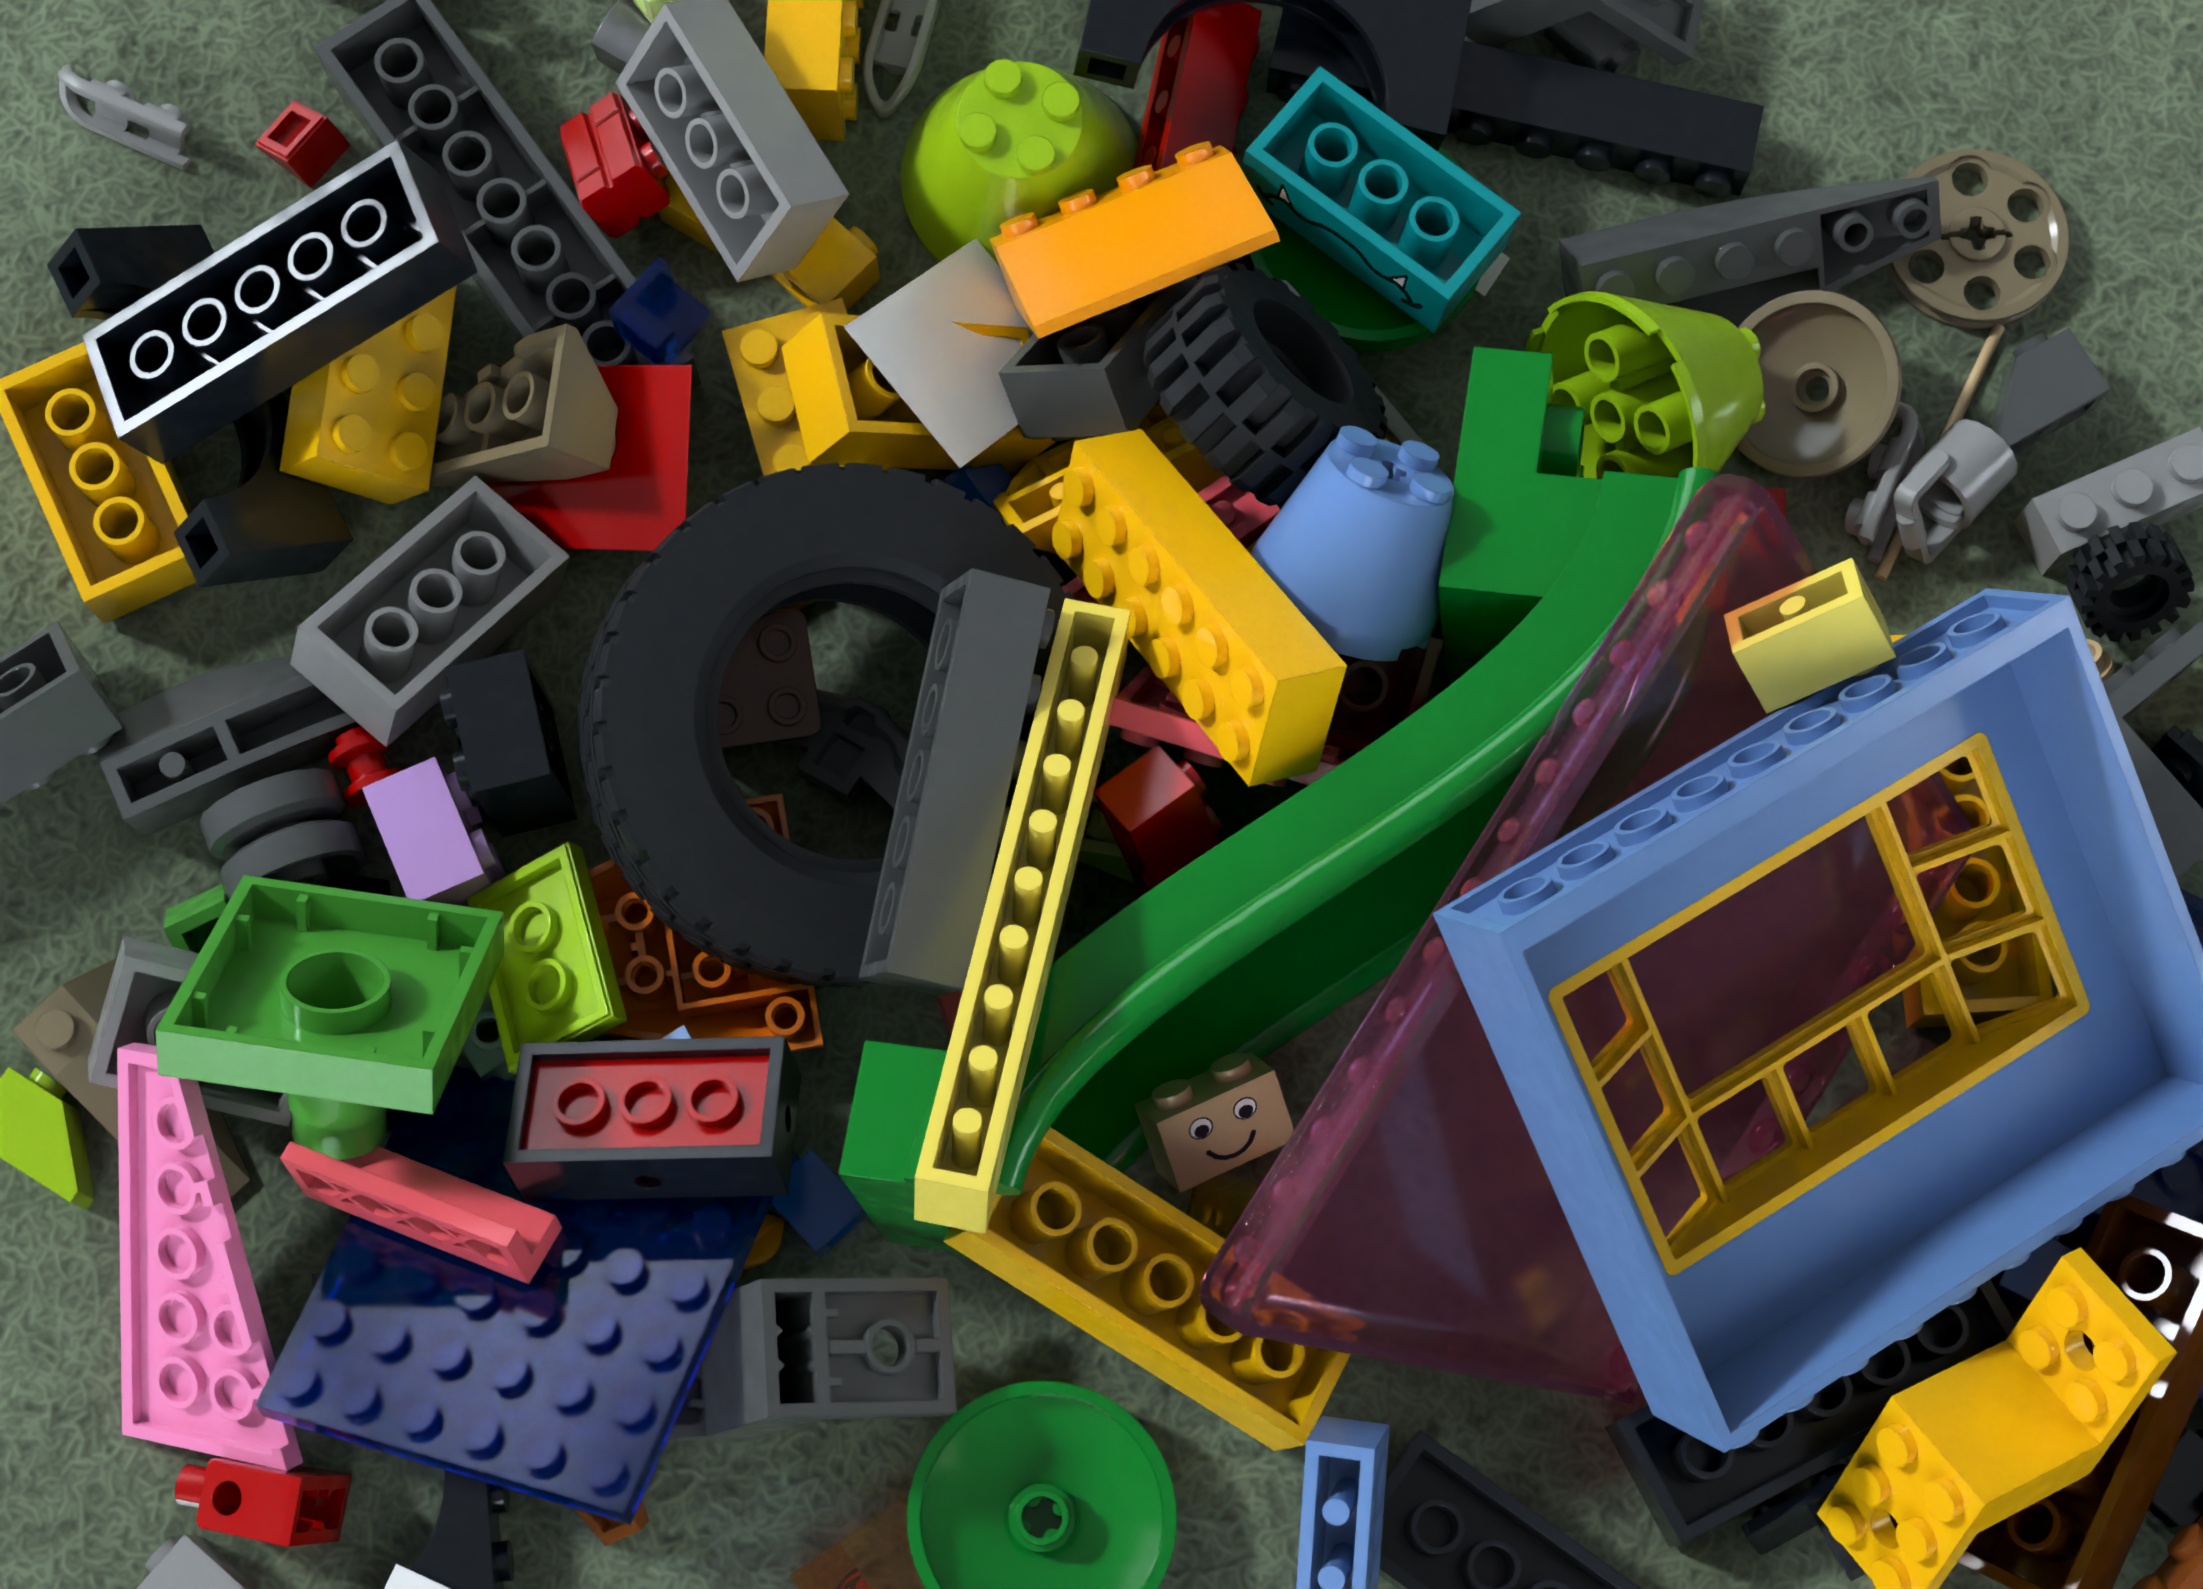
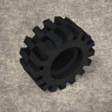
M2129 522L2128 532L2122 533L2119 526L2116 525L2107 528L2110 535L2109 538L2102 541L2096 534L2087 540L2091 550L2088 552L2079 548L2073 555L2077 565H2068L2066 571L2069 581H2066L2067 589L2087 628L2090 627L2092 633L2099 638H2102L2106 633L2109 641L2120 642L2125 632L2130 642L2141 640V630L2149 628L2151 634L2154 635L2162 631L2159 622L2164 618L2173 624L2180 617L2176 607L2187 609L2191 602L2188 592H2194L2195 586L2191 577L2193 574L2173 536L2167 530L2163 533L2158 525L2150 523L2144 531L2140 522ZM2146 574L2136 584L2125 589L2114 590L2123 581L2137 575Z

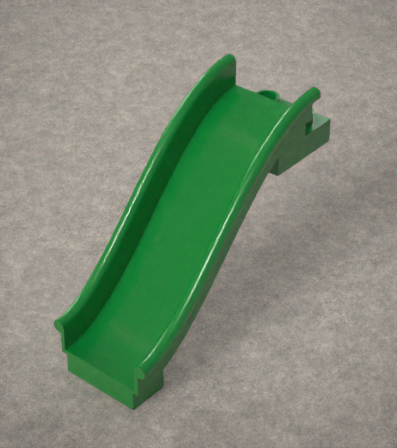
M1474 346L1453 484V507L1446 533L1439 579L1446 689L1348 760L1149 890L1091 932L1052 964L996 1194L1010 1196L1021 1194L1033 1156L1050 1127L1123 1173L1149 1148L1134 1104L1151 1097L1156 1087L1171 1080H1188L1210 1070L1214 1061L1228 1054H1246L1251 1052L1259 1059H1264L1443 939L1432 913L1592 820L1619 792L1655 746L1670 722L1689 683L1698 658L1708 611L1701 604L1679 601L1678 599L1698 563L1709 534L1719 495L1721 476L1711 469L1691 467L1680 471L1678 478L1604 471L1603 479L1584 478L1585 466L1581 465L1586 407L1553 404V354ZM865 1040L839 1176L886 1242L948 1250L954 1256L966 1257L943 1242L951 1227L914 1220L915 1174L947 1051Z

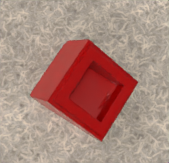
M294 101L261 135L255 146L302 183L312 188L350 147V144L328 117Z

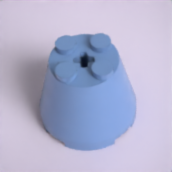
M1351 425L1340 428L1337 438L1327 446L1255 543L1251 555L1336 653L1364 660L1397 661L1402 649L1416 646L1422 649L1426 648L1439 617V579L1446 533L1453 507L1454 487L1448 476L1437 467L1440 456L1430 446L1413 440L1404 441L1400 446L1389 441L1377 439L1369 431Z

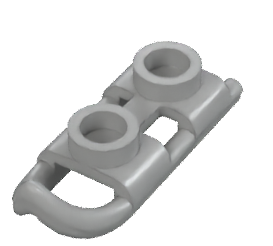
M942 0L880 1L863 57L862 79L869 102L877 115L882 119L891 116L912 89L922 69ZM889 12L900 15L894 32L885 30ZM921 22L917 37L912 36L915 23ZM874 65L883 66L887 72L893 75H904L897 89L887 101L880 99L873 78Z
M68 63L62 66L57 74L59 79V95L65 110L72 119L93 132L182 171H186L191 159L181 154L185 149V135L190 131L191 123L181 109L172 104H162L160 107L151 103L140 104L137 102L132 90L119 81L110 80L106 83L96 79L87 81L75 74L73 64ZM75 93L95 101L96 113L93 116L82 108ZM132 122L149 130V137L144 139L128 132Z
M1899 402L1895 417L1902 425L1899 437H1891L1888 445L1877 444L1869 459L1868 479L1876 481L1873 491L1867 492L1865 499L1854 498L1849 505L1845 517V532L1857 536L1861 544L1870 547L1866 559L1878 564L1882 560L1897 524L1894 493L1899 484L1905 479L1907 473L1925 453V438L1923 429L1918 421V415L1912 406Z

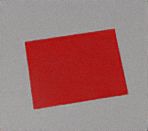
M596 365L618 408L615 428L616 447L611 457L610 469L566 480L492 483L486 485L562 549L654 551L676 527L686 520L692 365Z

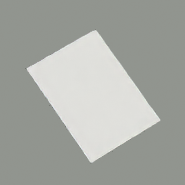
M976 238L844 326L845 330L959 468L963 467L1018 425L998 373L1020 350L1022 344L1020 339L983 336L953 322L1028 327L1030 337L1034 334L1016 309L1000 267Z

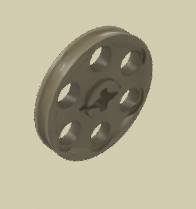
M1979 149L1956 150L1935 156L1920 164L1904 179L1934 176L1939 181L1942 238L1885 265L1888 276L1897 291L1911 306L1923 315L1944 325L1967 330L1992 329L1995 323L2005 326L2020 320L2034 311L2045 300L2061 276L2069 251L2067 219L2063 207L2052 188L2027 165L2014 158L1993 151ZM1961 170L1976 173L1982 179L1984 185L1983 192L1974 196L1958 192L1953 185L1952 175ZM2016 196L2030 198L2039 209V218L2032 222H2022L2015 219L2008 209V201ZM1969 227L1976 228L1978 237L1988 238L1981 250H1974L1970 240H1961ZM2020 253L2037 255L2045 264V276L2039 279L2025 278L2015 268V256ZM1916 257L1930 258L1938 265L1940 278L1932 283L1917 281L1909 272L1908 262ZM1973 283L1985 284L1995 293L1996 305L1987 310L1974 308L1965 298V287Z

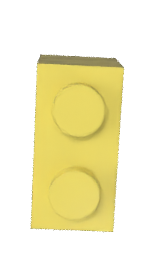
M1853 558L1724 614L1732 654L1766 714L1852 676L1865 675L1873 671L1880 664L1896 658L1886 620Z

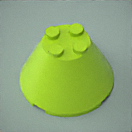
M1009 59L995 60L986 69L968 75L942 91L917 119L905 144L901 162L900 179L903 204L917 234V238L936 261L941 262L976 238L998 264L989 239L1002 234L999 227L1002 223L1029 212H1034L1036 218L1039 219L1059 211L1058 201L1081 190L1092 188L1095 195L1118 187L1116 178L1133 169L1138 142L1128 120L1117 105L1100 89L1085 79L1075 76L1070 72L1041 64L1022 61L1014 62Z
M1587 291L1565 297L1548 307L1547 310L1550 313L1545 318L1541 327L1531 330L1527 340L1525 351L1553 354V404L1586 407L1581 465L1585 466L1584 478L1603 479L1604 471L1678 478L1680 471L1691 467L1707 468L1718 473L1749 428L1761 421L1765 415L1763 379L1758 362L1761 354L1760 342L1751 329L1747 327L1737 328L1733 323L1716 314L1606 292Z

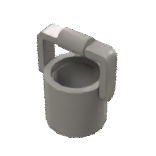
M1968 419L1955 421L1905 476V479L1897 487L1894 493V505L1901 543L1906 556L1925 564H1930L1962 529H1966L2017 474V461L2013 451L2004 439L1991 428ZM1921 511L1936 522L1927 532L1925 531Z

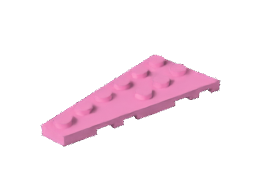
M134 1042L117 1048L122 1435L289 1471L302 1464L303 1459L199 1083L196 1080L158 1075L157 1048L154 1045Z

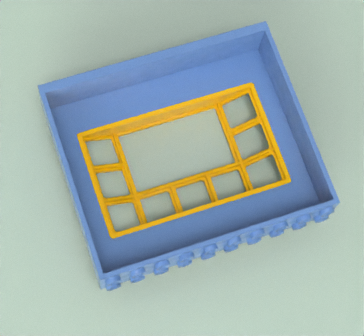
M1986 588L1892 643L1896 658L1880 664L1873 671L1865 675L1852 676L1786 705L1432 913L1652 1415L1724 1453L1730 1449L1749 1444L1758 1436L1760 1429L1785 1413L1797 1411L1807 1406L1813 1400L1815 1393L1841 1376H1848L1860 1371L1868 1364L1870 1357L1895 1341L1915 1335L1922 1329L1925 1321L1950 1305H1956L1970 1299L1976 1293L1977 1287L2003 1270L2020 1266L2028 1260L2030 1252L2055 1236L2075 1230L2081 1225L2085 1216L2109 1201H2115L2127 1196L2133 1191L2137 1182L2159 1168L2177 1163L2186 1155V1150L2203 1140V949L2069 595ZM1962 756L1966 757L1989 812V822L1906 853L1886 802ZM1865 816L1916 943L1917 952L1686 1096L1628 958ZM1994 845L2001 846L2024 902V908L2017 913L1941 940L1916 879L1917 875L1928 869ZM2026 933L2036 934L2056 984L2057 995L2051 999L1975 1025L1951 967L1952 961ZM1607 971L1625 1013L1626 1023L1590 1063L1564 1004L1563 997ZM1928 975L1950 1028L1951 1038L1891 1076L1869 1022L1868 1013L1876 1006ZM1845 1026L1869 1083V1089L1847 1105L1812 1127L1807 1128L1785 1075L1784 1065ZM1640 1049L1664 1108L1660 1116L1628 1152L1602 1092V1087ZM1761 1079L1785 1135V1142L1777 1149L1722 1182L1698 1125V1119L1704 1113ZM1677 1137L1700 1189V1197L1697 1198L1665 1238L1640 1177Z

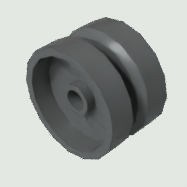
M320 768L293 770L261 779L221 798L202 814L199 825L209 852L216 859L228 860L223 865L219 874L228 902L243 875L334 887L336 886L337 876L343 874L354 875L364 866L368 857L356 827L351 822L339 820L348 805L344 799L337 777L331 770Z

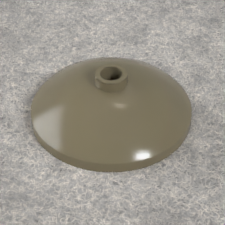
M1805 290L1785 294L1769 301L1742 322L1738 328L1747 327L1751 329L1760 342L1761 354L1758 362L1762 373L1763 400L1765 403L1763 419L1753 424L1737 445L1742 454L1758 466L1779 475L1793 478H1817L1837 473L1854 465L1875 448L1888 431L1897 412L1902 391V367L1896 344L1890 332L1873 312L1857 301L1838 293L1822 290ZM1827 380L1829 383L1828 395L1821 401H1815L1813 398L1815 385L1820 381Z

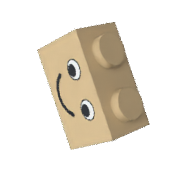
M1251 1052L1225 1055L1214 1061L1210 1070L1188 1080L1176 1079L1165 1082L1153 1090L1151 1097L1134 1104L1157 1172L1180 1193L1297 1139L1275 1070Z

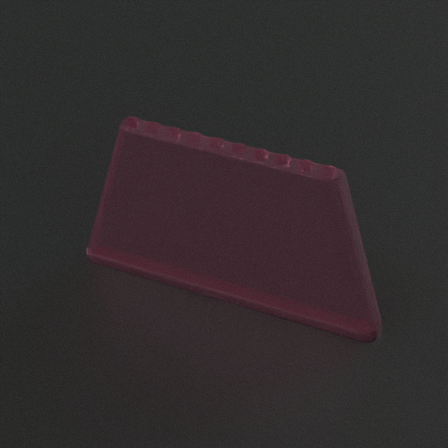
M1729 473L1721 474L1707 481L1692 497L1548 729L1531 753L1209 1265L1201 1283L1200 1300L1203 1307L1225 1325L1247 1336L1631 1403L1640 1385L1432 913L1781 709L1779 708L1766 714L1732 654L1724 614L1818 572L1771 494L1754 480ZM1938 771L1886 802L1906 853L1973 829ZM1863 816L1630 956L1628 960L1687 1096L1905 961L1916 943L1866 818ZM1971 854L1928 869L1917 875L1916 879L1932 917L1962 872ZM1607 971L1563 997L1564 1004L1590 1063L1626 1023L1625 1013ZM1876 1007L1869 1011L1868 1019L1871 1017ZM1845 1026L1784 1065L1785 1075L1804 1121L1807 1120L1818 1100L1824 1094L1831 1079L1853 1046ZM1640 1049L1602 1087V1092L1628 1152L1660 1116L1664 1108ZM1761 1079L1704 1113L1698 1119V1125L1722 1182L1777 1149L1785 1142V1135ZM1677 1137L1640 1177L1665 1238L1697 1198L1700 1197V1189Z

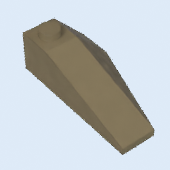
M564 324L527 335L514 345L515 357L501 367L489 363L477 372L478 384L462 396L449 393L441 399L429 487L464 485L475 475L485 484L566 480L610 469L611 457L616 447L615 428L618 408L576 327Z
M115 958L62 984L11 1031L118 1141V1089L89 1083L88 1057L117 960ZM206 1109L232 1201L252 1182V1178L223 1112Z

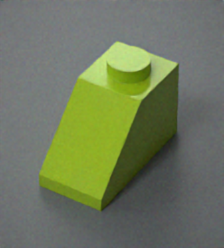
M8 1067L0 1078V1158L70 1203L88 1210L95 1198L79 1110L62 1100L67 1089L46 1073L35 1067L29 1077H26Z

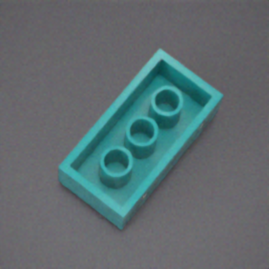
M1321 66L1318 67L1246 149L1241 164V170L1264 209L1433 333L1436 332L1506 248L1521 215V212Z

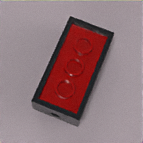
M785 1036L521 1043L503 1164L524 1201L789 1195L801 1074Z

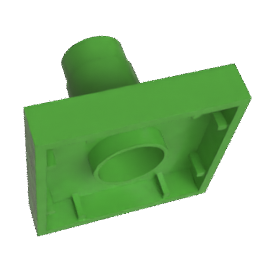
M243 875L155 1030L158 1075L286 1093L288 1107L292 1116V1136L296 1144L337 1160L365 1155L377 1148L387 1134V1108L434 1114L504 956V912Z

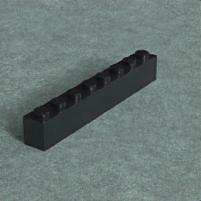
M1283 8L1269 65L1266 92L1277 94L1281 101L1288 103L1318 67L1321 66L1374 105L1366 78L1347 48L1320 24L1297 12ZM1464 41L1447 132L1455 133V136L1460 141L1471 145H1487L1490 142L1514 146L1518 153L1530 158L1541 159L1555 155L1573 159L1579 167L1589 171L1602 172L1610 168L1634 173L1637 179L1648 184L1662 185L1673 181L1692 185L1698 193L1704 196L1723 198L1730 194L1741 195L1751 172L1764 106Z

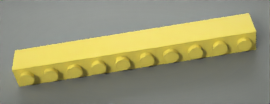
M1068 598L1064 600L915 1174L914 1220L982 1234L987 1232L1110 728L1109 722L1113 700L1118 695L1124 671L1131 610Z

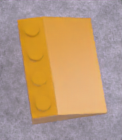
M1210 141L1201 142L1175 154L1177 163L1155 172L1152 165L1132 169L1116 178L1119 185L1116 188L1095 195L1092 188L1081 190L1058 201L1059 211L1039 219L1036 218L1034 212H1029L1002 223L999 226L1002 234L990 238L989 241L1014 305L1037 338H1042L1279 242L1280 238L1276 227L1232 152L1221 145L1212 148Z

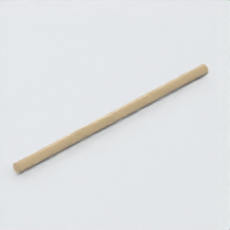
M1995 323L1941 436L1955 421L1963 419L2003 335L2005 327L2001 324ZM1898 527L1874 575L1883 581L1887 580L1903 546Z

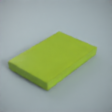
M568 841L466 898L468 907L504 912V956L488 990L508 1072L517 1075L521 1043L587 1042L627 1021L581 846Z

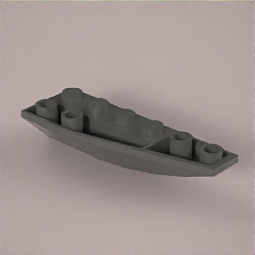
M1933 176L1789 191L1676 211L1559 239L1564 293L1568 297L1587 291L1606 292L1712 313L1727 319L1738 328L1755 310L1775 298L1805 290L1832 292L1942 238L1939 181Z
M292 655L211 670L117 712L116 714L123 728L115 732L111 740L98 750L101 768L124 821L142 837H147L207 810L216 801L239 788L267 777L293 771L328 755L337 747L335 740L341 734L361 727V725L291 666ZM440 700L431 708L440 705Z

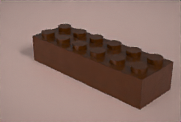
M2130 1195L2105 1204L2084 1251L2177 1351V1354L2089 1475L1976 1534L1958 1560V1563L2011 1589H2113L2203 1387V1224ZM2083 1333L2085 1345L2089 1352L2093 1355V1349L2095 1345L2093 1344L2091 1339Z

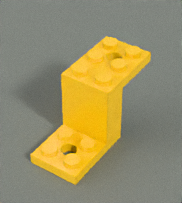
M2081 1247L2071 1251L2060 1258L2007 1340L1891 1396L1817 1512V1515L1828 1527L1834 1539L1844 1546L1872 1580L1876 1589H1939L1976 1534L2089 1475L2175 1357L2177 1351ZM2083 1333L2086 1334L2095 1345L2093 1349V1355L2089 1352L2085 1345ZM1890 1514L1898 1524L1896 1528L1891 1521Z

